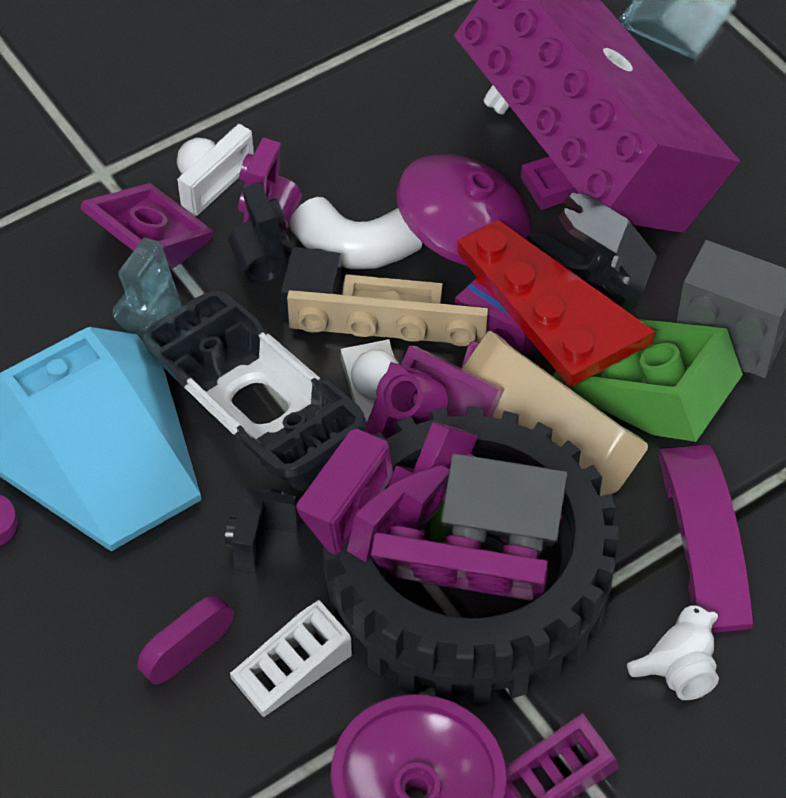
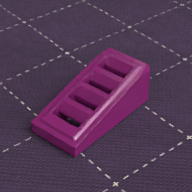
M582 713L505 766L506 790L504 798H522L512 784L513 781L520 777L524 779L536 798H573L619 769L616 758ZM579 743L592 759V761L584 766L571 749ZM560 754L574 772L566 779L551 760ZM539 766L543 767L555 784L547 792L532 772V770Z

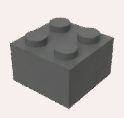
M705 240L683 283L676 323L727 328L741 371L766 378L786 336V268Z
M453 454L442 517V528L452 531V536L478 540L481 542L480 546H485L487 536L508 540V545L537 550V555H540L543 546L552 547L557 541L567 472Z

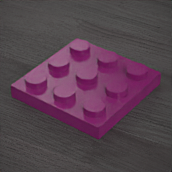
M392 526L389 535L375 533L371 556L383 575L388 578L532 602L542 596L547 588V561L537 559L538 551L531 548L504 545L503 553L484 551L480 549L481 542L475 539L447 536L446 544L430 542L424 539V532L398 526Z

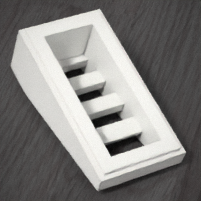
M317 600L300 612L230 673V677L262 717H265L351 657V637L322 602ZM317 633L325 642L323 646L313 637L314 634ZM301 645L310 657L303 661L294 648ZM280 658L293 671L287 677L274 663ZM262 670L276 686L270 692L267 691L255 676Z

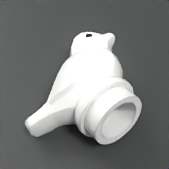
M691 605L686 607L679 615L676 625L667 631L649 655L627 664L629 674L632 677L647 675L664 676L669 688L674 690L682 700L697 699L709 693L719 680L715 671L716 663L711 657L714 652V637L711 629L713 623L718 619L717 613L707 612L699 606Z

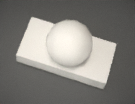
M238 124L217 144L209 139L197 137L182 145L177 157V165L182 174L177 179L181 207L194 217L198 216L239 178L244 158L248 153L254 155L251 130Z
M389 339L340 349L341 361L352 400L363 411L366 422L377 397L376 389L380 379L387 372L390 362L399 364L394 358Z

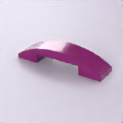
M711 445L659 449L658 456L668 498L673 497L690 573L688 591L691 605L699 606L707 612L717 613L718 619L713 623L711 633L752 629L753 618L750 592L739 529L727 483Z

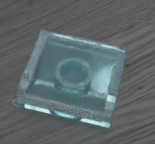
M634 0L618 21L627 30L695 59L736 8L737 1Z

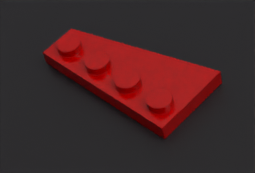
M501 221L492 222L457 240L458 255L569 387L653 344L655 335L653 329Z

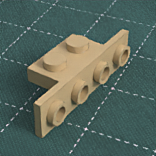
M345 275L342 295L289 290L287 297L289 326L292 329H303L308 332L347 333L359 337L401 338L406 341L445 342L457 346H467L470 342H481L487 332L488 308L441 304L443 283Z

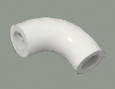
M315 197L301 204L290 219L289 226L291 231L306 248L341 253V267L347 269H377L400 261L422 247V241L407 226L399 208L368 222H355L340 215L324 197Z

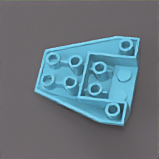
M87 327L0 373V477L108 550H115L201 501L200 490L164 368L148 353L144 342L137 334Z

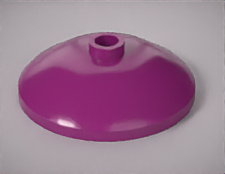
M435 154L421 157L405 169L398 182L396 190L397 205L407 226L427 247L456 263L468 266L457 253V240L492 222L501 221L523 238L531 232L530 216L517 190L496 170L475 159L455 154Z
M398 696L370 706L346 727L340 736L333 754L331 765L333 798H410L406 791L410 788H419L425 793L423 798H504L506 790L505 762L501 749L490 730L465 708L434 696Z

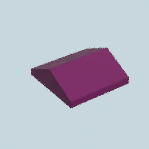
M151 183L84 200L80 208L144 260L174 269L212 240L214 234L212 229Z

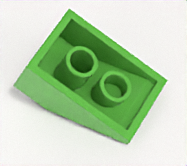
M639 319L655 331L653 344L572 387H569L557 371L553 375L554 378L593 406L651 435L696 442L743 374L727 328Z

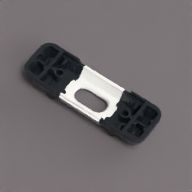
M214 291L196 297L154 323L144 334L143 342L148 353L186 389L187 393L192 396V399L200 402L260 460L269 473L276 474L296 490H307L352 429H359L365 432L366 419L364 413L354 401L328 379L323 381L269 335L261 327L257 318L224 292ZM264 383L287 402L289 407L287 412L278 419L265 424H255L232 404V397L237 391L249 384Z

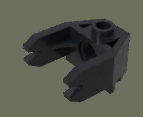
M571 193L564 200V203L570 209L564 208L559 213L558 218L569 234L595 250L586 258L547 233L530 232L525 239L628 311L641 300L657 256L627 218L588 194Z

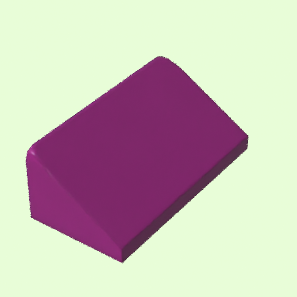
M352 429L297 503L296 508L300 517L330 553L337 555L338 552L340 553L350 538L355 514L366 503L382 492L391 480L393 469L388 442L359 429Z

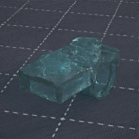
M144 237L118 272L125 293L112 310L114 318L124 329L144 338V334L154 323L182 307L161 242Z

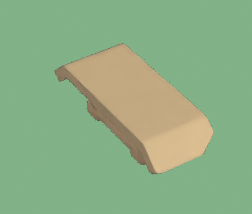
M492 331L485 334L462 368L504 389L492 418L501 419L504 410L519 414V425L533 430L537 422H540L553 429L551 441L560 447L567 441H571L581 450L579 466L585 469L594 465L602 476L600 496L611 495L619 491L648 449V444L638 435L623 428L519 353L502 337Z

